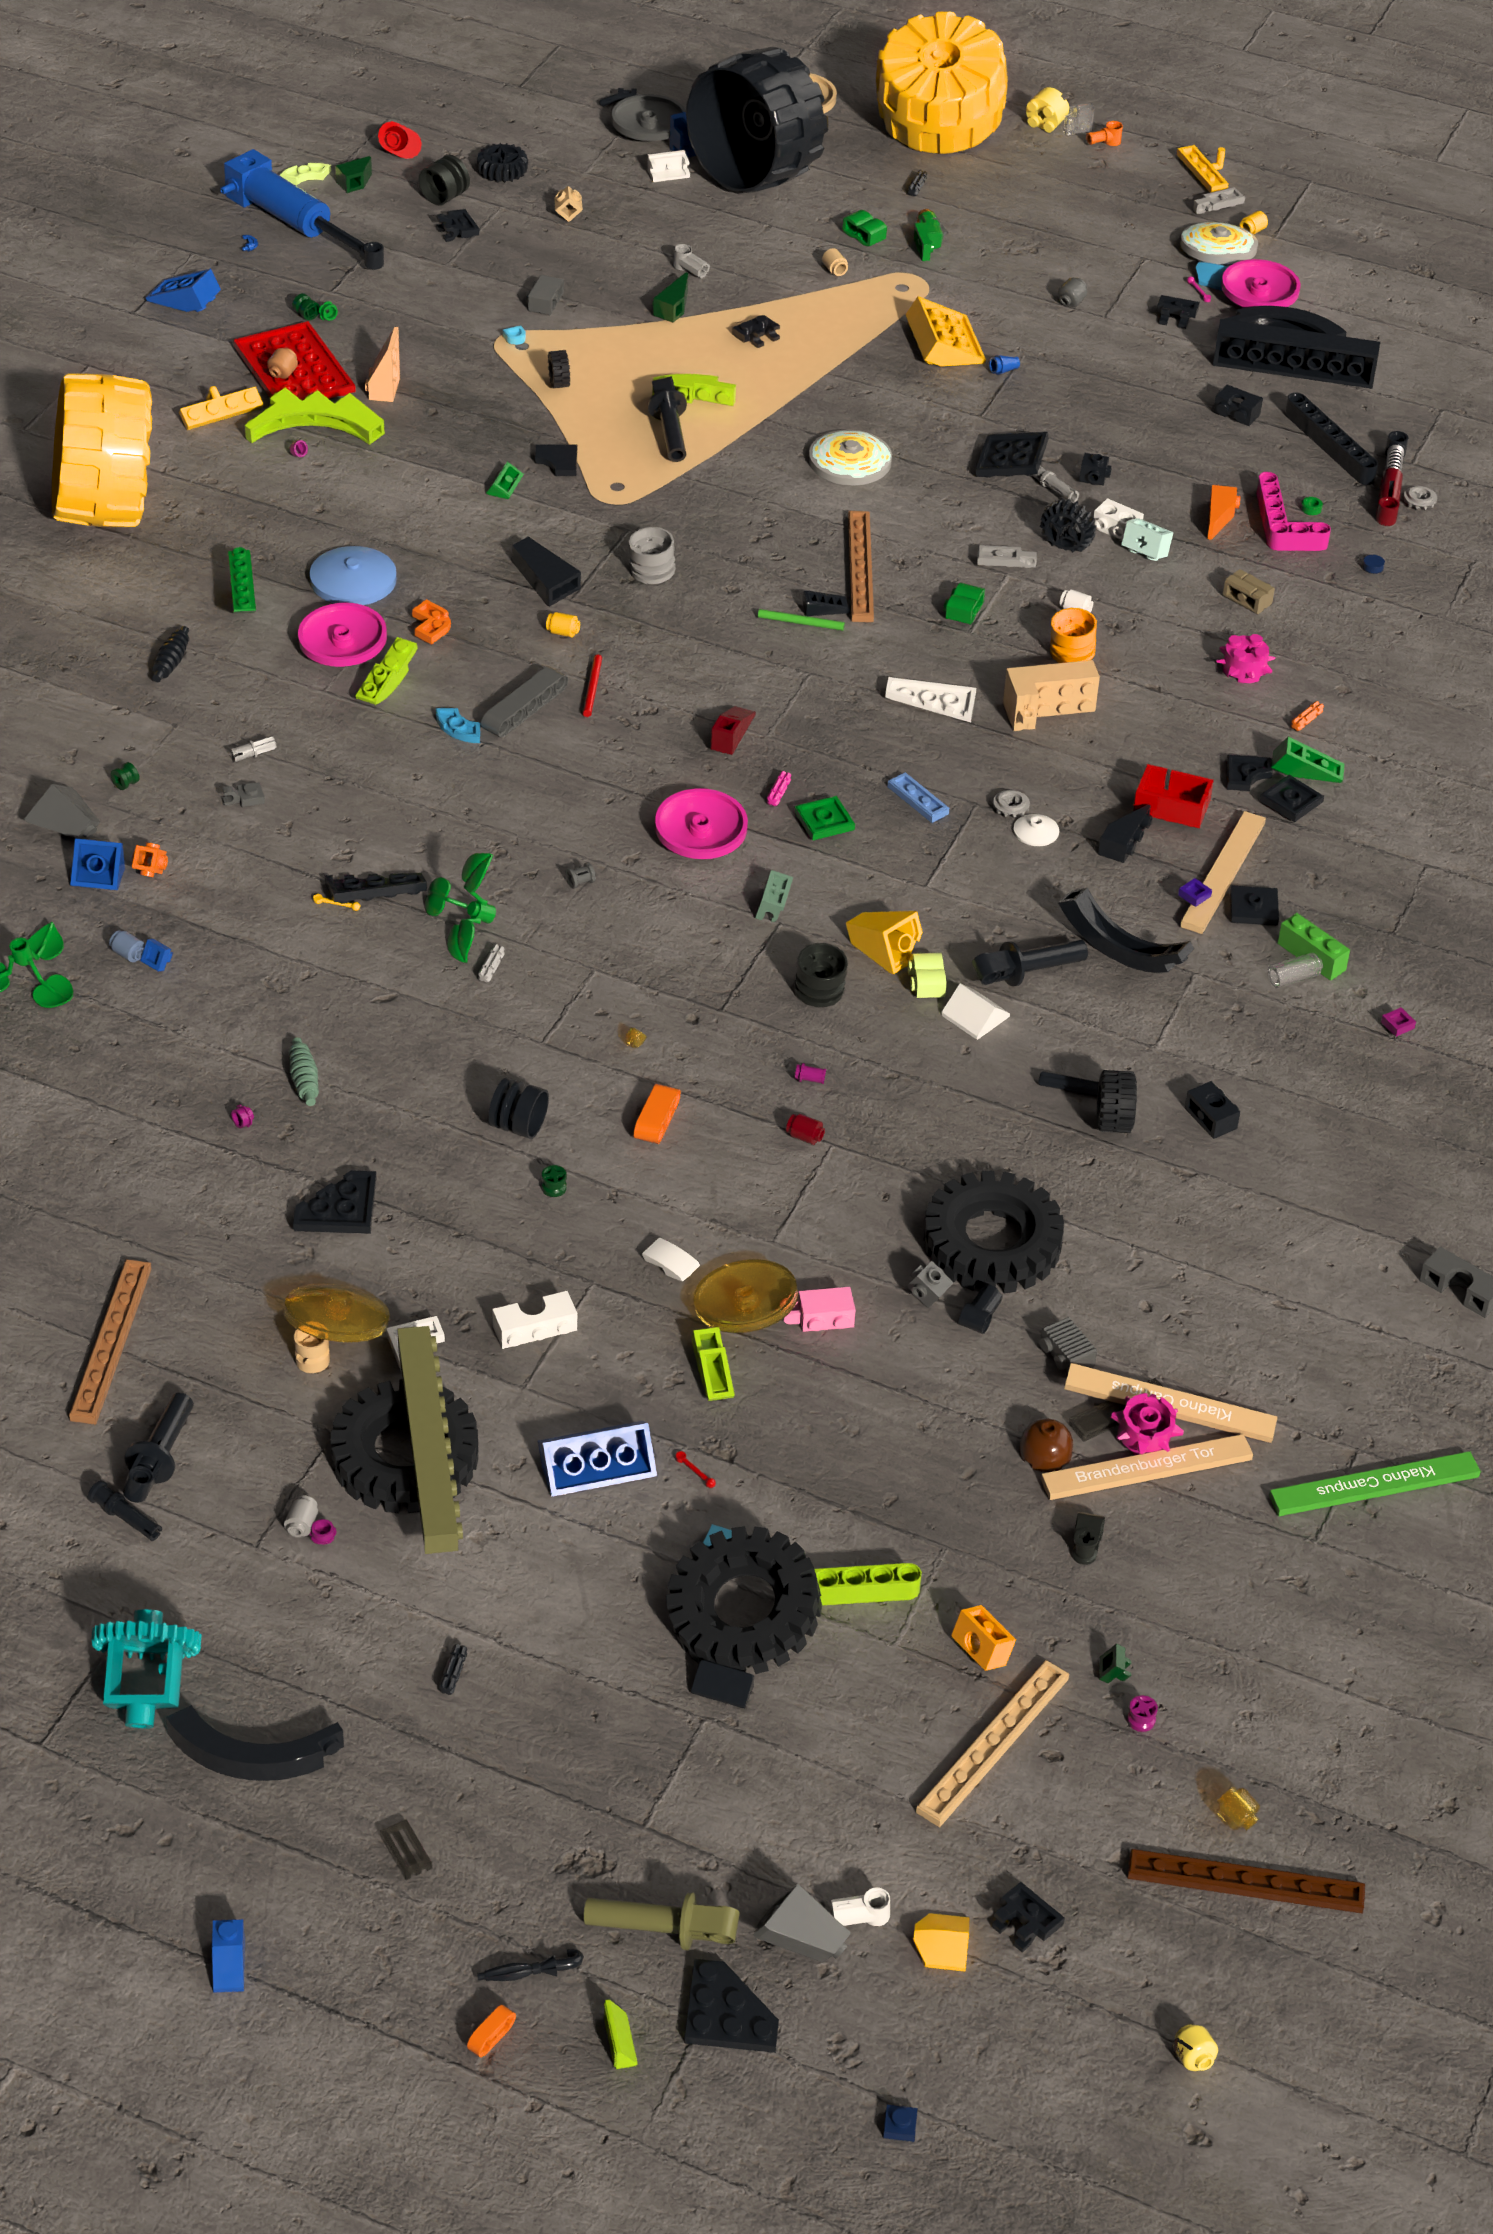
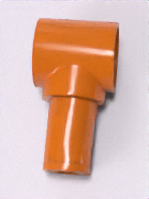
M1109 121L1106 123V128H1102L1101 131L1087 133V143L1092 145L1104 142L1110 146L1120 145L1123 129L1122 123Z

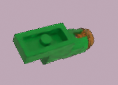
M923 209L917 215V223H915L914 242L922 261H930V253H933V249L941 247L943 236L947 235V230L933 211Z

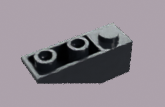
M1146 805L1110 823L1100 837L1098 855L1122 863L1126 861L1129 855L1132 856L1137 841L1141 842L1145 828L1148 829L1151 825L1153 818L1150 815L1151 805Z

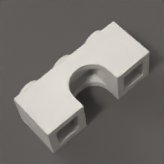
M568 1291L542 1297V1312L537 1315L523 1313L518 1303L492 1309L493 1328L502 1349L577 1331V1311Z

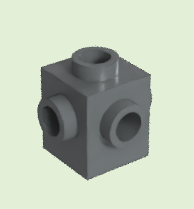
M931 1261L925 1268L920 1264L910 1274L913 1280L906 1287L929 1308L954 1282L940 1267Z

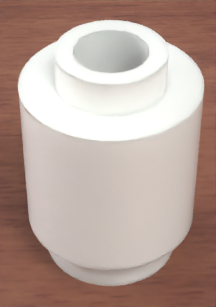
M1071 589L1070 591L1065 590L1062 593L1060 606L1064 609L1081 608L1091 612L1093 601H1091V596Z

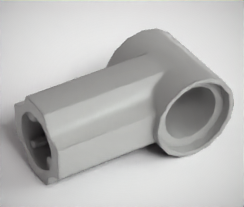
M679 244L675 246L674 268L682 271L688 270L700 279L705 277L710 269V265L694 255L689 245Z

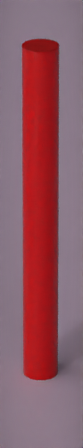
M596 654L593 658L583 709L585 717L592 715L602 663V656Z

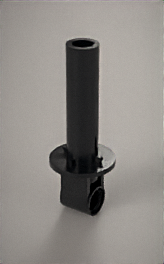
M670 376L652 381L654 395L648 402V410L651 416L661 420L669 460L680 462L685 459L687 454L679 416L685 412L687 401L681 392L675 390L673 378Z
M1076 940L1020 951L1014 942L1007 941L1001 945L998 952L983 953L972 960V965L983 985L1005 980L1008 985L1014 987L1022 983L1025 972L1085 961L1088 957V948L1083 940Z
M184 1393L173 1394L148 1441L135 1442L128 1447L125 1453V1463L130 1471L123 1494L129 1501L143 1502L154 1483H163L172 1477L175 1471V1462L169 1452L194 1406L193 1400Z

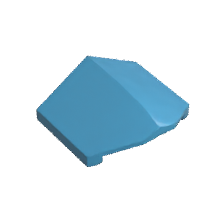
M1199 261L1196 266L1198 284L1223 291L1221 287L1222 276L1229 266Z

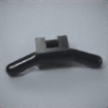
M618 88V94L601 99L599 105L606 106L637 95V89L624 90V88Z

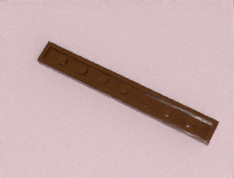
M1131 1849L1128 1879L1363 1914L1365 1883Z

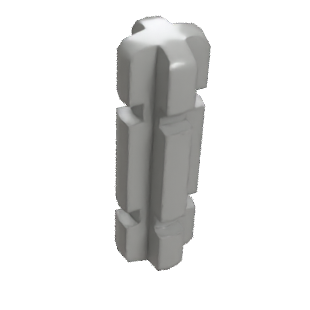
M496 944L491 948L482 965L483 967L478 972V979L487 983L491 980L501 962L500 960L505 954L503 946Z

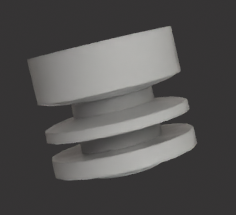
M647 527L634 532L630 536V568L632 576L637 581L645 584H658L669 580L674 575L676 569L674 539L670 532L660 527Z

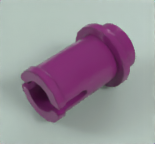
M802 1063V1065L797 1064L795 1079H799V1082L805 1080L824 1084L826 1069L805 1066V1063Z

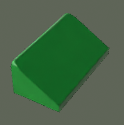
M506 462L486 494L509 499L524 474L509 462Z

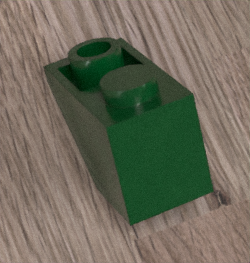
M370 156L336 165V183L346 193L363 189L372 175Z

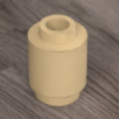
M829 249L823 254L822 262L833 275L842 276L847 272L848 262L837 249Z

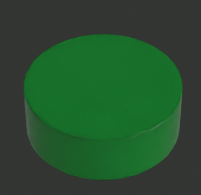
M1307 497L1302 500L1301 510L1307 515H1318L1322 512L1323 503L1316 497Z

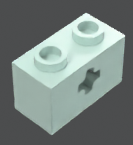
M1137 518L1127 521L1121 545L1128 547L1130 552L1142 553L1146 555V558L1157 561L1168 556L1173 532Z

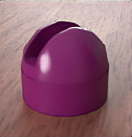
M296 440L290 444L289 450L295 457H304L308 452V446L306 442Z

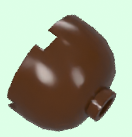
M1049 1418L1038 1419L1028 1425L1023 1431L1019 1453L1021 1459L1032 1464L1031 1468L1041 1472L1059 1471L1062 1469V1465L1071 1461L1073 1439L1070 1431L1063 1423Z

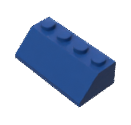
M644 1421L538 1440L542 1469L551 1496L657 1476L649 1425Z

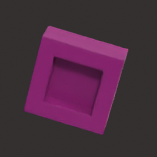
M1402 1007L1382 1015L1381 1023L1396 1037L1415 1029L1416 1021Z

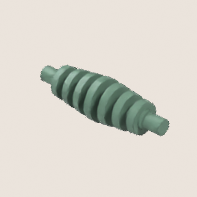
M297 1037L292 1040L293 1045L289 1049L290 1074L299 1097L305 1100L308 1106H313L316 1103L315 1098L319 1094L318 1070L309 1047L302 1043L301 1038Z

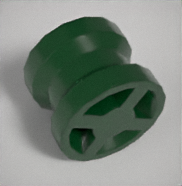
M130 762L124 763L120 769L116 768L111 771L113 783L122 791L127 789L129 784H135L140 780L137 769Z
M551 1165L543 1169L542 1191L545 1195L559 1197L566 1192L567 1172L563 1167Z

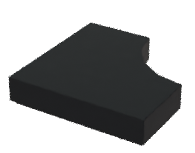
M578 444L536 445L535 463L551 467L556 476H577Z
M1227 755V790L1250 791L1251 785L1256 781L1272 778V758Z

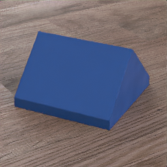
M75 839L70 885L118 890L125 870L123 843Z

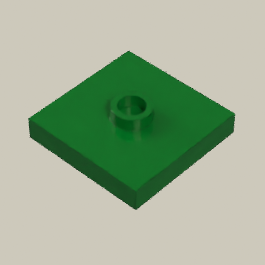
M837 796L795 806V814L812 841L855 830L854 821Z

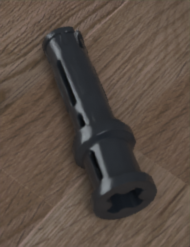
M97 1481L89 1490L87 1499L91 1503H97L102 1506L104 1512L108 1515L118 1516L150 1541H154L160 1536L161 1533L158 1531H162V1526L128 1504L124 1495L120 1492L115 1493L108 1488L105 1481Z

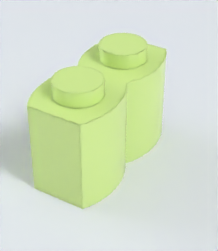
M914 953L912 961H908V975H913L910 978L911 991H915L916 998L945 997L946 975L942 954Z

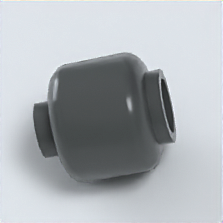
M1069 278L1058 290L1060 302L1064 306L1077 307L1087 296L1085 282L1080 278Z

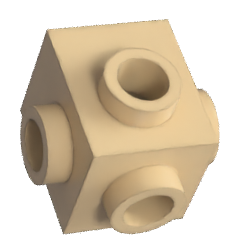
M569 186L564 190H560L554 197L555 211L568 222L583 210L581 194L577 190H572Z

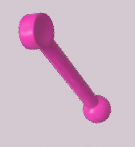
M1188 277L1187 282L1192 284L1203 296V301L1210 302L1211 296L1204 293L1196 284L1194 277Z

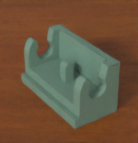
M773 870L770 871L756 919L762 920L766 912L773 914L772 922L778 919L780 911L784 910L793 877Z

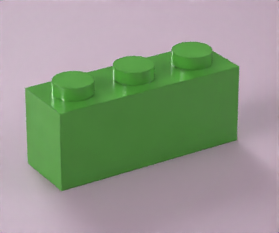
M1298 913L1281 923L1278 945L1330 981L1346 971L1350 949Z

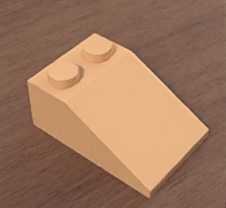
M398 327L393 328L376 357L373 367L369 369V379H366L365 391H369V400L394 401L400 381Z

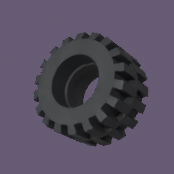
M1103 1070L1099 1078L1097 1094V1126L1099 1131L1131 1133L1136 1115V1076L1133 1071Z

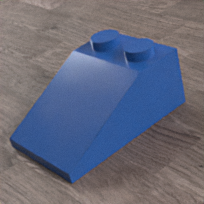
M210 268L164 279L146 297V300L185 312L193 310L199 312L207 307L206 304L216 298L215 295L221 288Z

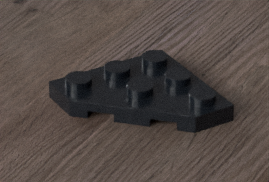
M351 1170L343 1175V1179L335 1185L330 1183L316 1192V1197L308 1202L303 1200L295 1206L293 1222L294 1231L371 1234L377 1172Z
M694 1959L685 2044L776 2053L779 2019L725 1962Z

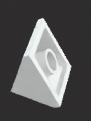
M960 983L943 1009L941 1016L978 1040L1009 1018L1010 1013L976 990Z

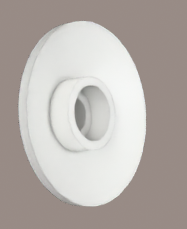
M1028 814L1016 820L1013 832L1018 840L1027 845L1045 846L1053 843L1058 838L1059 827L1053 819L1047 816Z

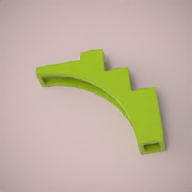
M287 388L275 393L270 398L271 407L266 408L261 414L249 420L245 425L246 439L251 443L270 433L296 426H322L342 430L360 438L369 445L385 434L384 420L351 393L340 398L334 404L318 390L308 395L302 401Z

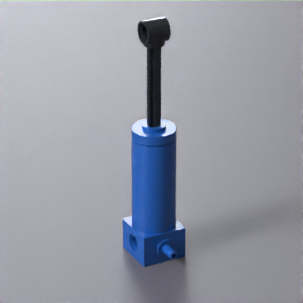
M252 149L224 163L225 186L221 187L220 191L222 194H226L227 198L242 207L254 203L308 237H316L325 231L359 252L368 269L377 270L384 266V247L381 243L369 242L364 244L330 223L329 207L324 202L273 172L272 162L268 157Z

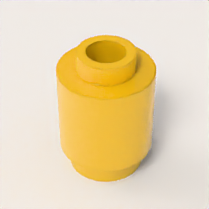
M1256 211L1243 218L1240 222V227L1248 230L1253 235L1265 229L1268 225L1267 216L1262 211Z
M559 612L550 613L547 617L546 629L551 631L552 634L574 637L580 630V621H578L575 615Z

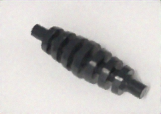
M182 626L180 630H175L160 647L152 668L154 673L152 679L155 682H160L162 678H167L183 659L189 642L188 627Z

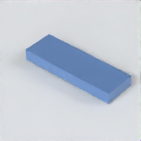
M906 772L888 781L887 787L931 823L949 814L950 808Z

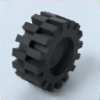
M566 350L549 351L548 370L551 387H569L570 365Z

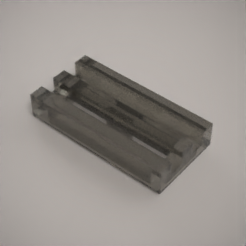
M407 1819L380 1830V1837L405 1880L410 1879L414 1873L416 1876L422 1874L423 1869L427 1871L432 1869V1862ZM403 1829L421 1862L417 1863L399 1830ZM390 1834H393V1836H394L395 1840L397 1841L399 1847L401 1848L403 1854L405 1855L406 1859L408 1860V1862H409V1864H410L409 1867L407 1866V1864H406V1862L404 1861L402 1855L400 1854L398 1848L396 1847L395 1843L393 1842V1840H392Z

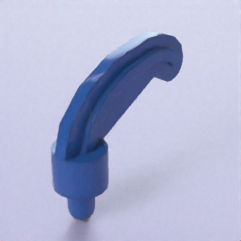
M243 235V239H247L249 243L245 244L242 250H247L248 252L254 250L258 246L257 239L251 235Z

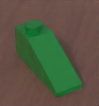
M1288 736L1273 750L1271 768L1297 778L1341 783L1343 781L1345 764Z

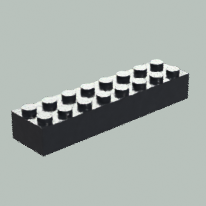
M1220 319L1213 366L1372 389L1380 342Z

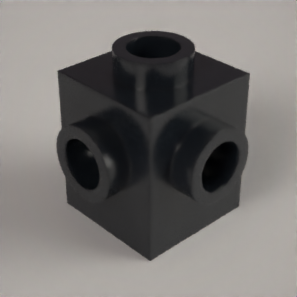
M1085 453L1081 464L1079 482L1104 486L1105 480L1110 478L1112 466L1108 465L1109 457L1102 456L1101 454Z

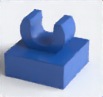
M147 939L141 962L157 971H164L166 963L171 961L173 952H170L171 949L155 939Z

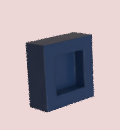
M887 2105L884 2138L914 2142L918 2108Z

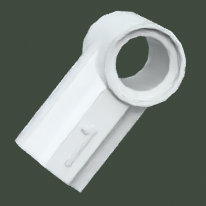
M872 1888L865 1895L831 1900L832 1916L843 1926L866 1922L872 1926H882L890 1918L889 1893L882 1888ZM872 1906H881V1908H873Z

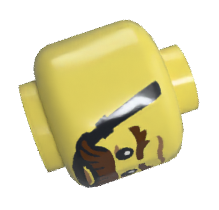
M1186 2025L1179 2029L1175 2035L1173 2050L1186 2069L1190 2071H1204L1213 2065L1217 2057L1218 2047L1212 2036L1203 2026Z

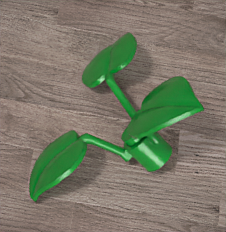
M490 853L472 854L463 866L461 878L466 882L464 889L476 898V901L466 904L447 897L451 884L442 877L436 878L431 882L425 900L426 912L431 916H438L443 911L446 901L467 909L471 919H462L460 925H454L450 930L447 940L450 954L456 960L468 963V952L474 938L475 927L473 923L480 924L484 922L489 924L496 915L495 906L487 904L488 901L482 899L475 892L480 886L494 856Z
M50 922L28 940L25 938L14 939L9 946L12 955L8 956V969L0 962V992L9 987L10 981L7 976L12 974L15 962L20 966L30 965L38 981L41 983L33 991V999L37 1005L44 1008H53L71 1001L74 991L70 981L66 977L57 974L50 976L44 981L32 960L33 958L36 961L39 958L51 960L63 951L64 942L54 923Z

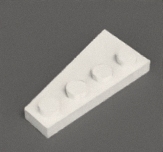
M888 677L885 698L971 723L976 688Z

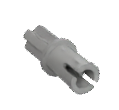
M273 736L254 742L250 740L248 744L231 748L230 753L234 755L232 759L236 763L252 756L256 758L258 754L274 750L276 742Z

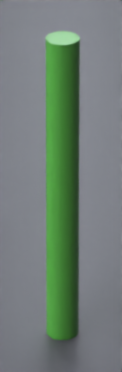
M763 609L758 611V618L844 631L845 622Z

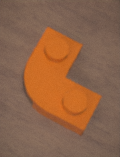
M426 599L412 609V617L423 622L415 628L416 637L432 645L450 630L451 620L448 616V611Z

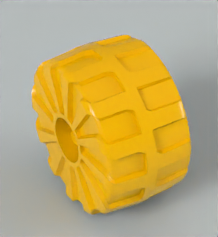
M940 11L936 12L934 16L923 17L922 15H917L909 18L906 25L898 30L894 28L888 33L884 49H879L876 93L879 115L883 118L886 130L893 138L909 148L920 152L950 154L979 145L992 132H995L1000 125L1002 111L1006 103L1008 76L1003 44L993 30L985 29V24L974 17L965 16L961 18L956 17L954 12Z
M67 373L63 375L57 404L52 466V514L56 520L97 527H136L140 523L144 512V497H146L147 493L146 466L150 465L151 452L148 442L152 431V396L147 382L107 374Z

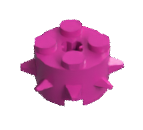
M1252 634L1251 636L1232 635L1228 638L1226 646L1220 647L1224 658L1216 660V662L1223 663V672L1228 678L1233 676L1238 678L1239 683L1258 682L1260 677L1266 673H1272V669L1268 666V661L1274 660L1275 657L1269 656V647L1263 641L1262 636L1258 634Z
M1148 1393L1139 1394L1132 1398L1126 1396L1127 1404L1124 1411L1112 1413L1111 1418L1119 1423L1117 1439L1121 1440L1130 1451H1133L1134 1455L1160 1450L1169 1452L1171 1437L1183 1435L1184 1430L1175 1424L1178 1410L1173 1408L1165 1398L1160 1397L1159 1400L1155 1394L1147 1397Z

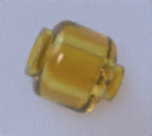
M1233 1786L1217 1800L1219 1804L1217 1813L1232 1830H1239L1244 1827L1247 1831L1258 1822L1259 1818L1256 1814L1260 1810V1805L1245 1788L1236 1789Z

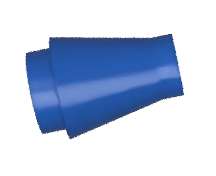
M995 355L989 360V369L996 375L1018 369L1020 366V360L1017 356Z

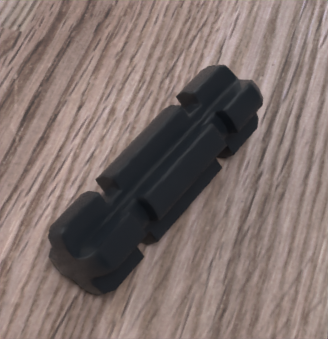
M919 170L908 187L909 196H917L927 179L926 171Z
M455 1644L452 1647L451 1656H449L443 1672L444 1677L441 1678L439 1684V1691L442 1694L451 1695L455 1691V1683L458 1682L464 1665L463 1662L467 1657V1647L464 1645Z

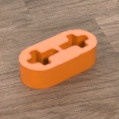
M505 2005L498 2006L473 2032L467 2043V2048L478 2057L485 2056L510 2030L516 2019V2013Z

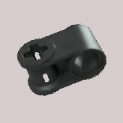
M1078 1512L1072 1557L1077 1563L1088 1565L1096 1560L1099 1543L1102 1540L1105 1516Z

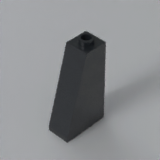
M526 537L512 545L513 564L547 606L550 607L581 589V571L530 537Z

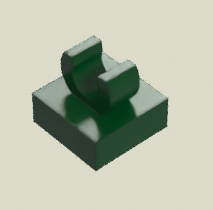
M1115 1644L1099 1657V1680L1109 1684L1115 1678L1125 1681L1131 1676V1672L1125 1670L1132 1664V1661L1125 1657V1647Z

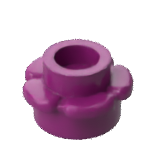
M239 1104L236 1106V1109L232 1110L231 1117L238 1128L252 1125L254 1114L249 1107Z
M320 1519L313 1523L309 1535L312 1536L311 1540L314 1543L325 1545L334 1540L337 1531L332 1522Z

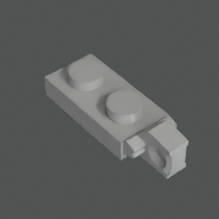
M1235 187L1203 194V198L1194 200L1193 211L1196 214H1202L1207 210L1213 211L1243 204L1245 197Z
M978 546L977 565L1036 567L1037 552L1022 551L1021 547Z

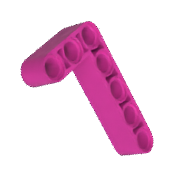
M1272 472L1261 473L1259 475L1256 495L1268 547L1277 551H1322L1327 549L1331 527L1322 522H1288L1277 475Z

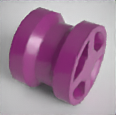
M1144 1695L1136 1696L1132 1699L1127 1719L1132 1729L1146 1732L1154 1727L1158 1711L1156 1701Z

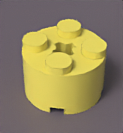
M1046 87L1039 91L1026 106L1028 124L1033 128L1039 127L1051 133L1069 114V104L1067 100L1064 101L1061 97L1062 93L1051 87Z

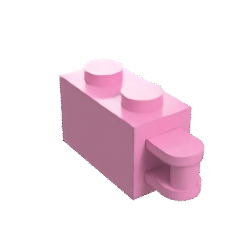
M850 1287L799 1291L798 1300L785 1301L781 1305L784 1322L786 1324H801L803 1332L854 1327L855 1306Z

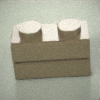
M1239 569L1225 580L1223 596L1259 614L1264 608L1266 609L1272 604L1275 588Z

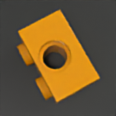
M982 1605L961 1610L951 1635L985 1671L1006 1666L1016 1641Z

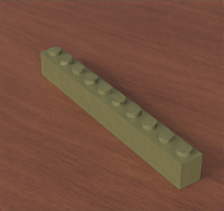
M430 1326L397 1329L398 1349L425 1554L458 1551V1539H463L462 1522L456 1523V1518L460 1517L459 1501H453V1496H457L456 1480L450 1479V1475H454L453 1458L448 1459L447 1454H451L450 1438H445L444 1433H448L447 1417H442L441 1414L445 1413L446 1409L444 1396L439 1397V1392H443L442 1377L436 1376V1372H440L439 1356L433 1355V1352H437L436 1336H431Z

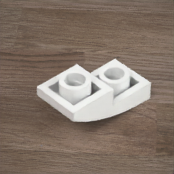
M658 1238L642 1253L646 1262L662 1267L665 1275L682 1282L700 1266L699 1262L684 1250L662 1238Z

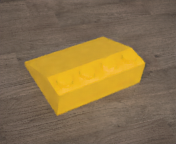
M917 296L905 315L926 363L942 367L984 364L986 362L967 315Z

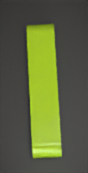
M913 1563L815 1569L822 1605L911 1600L920 1593L922 1572Z

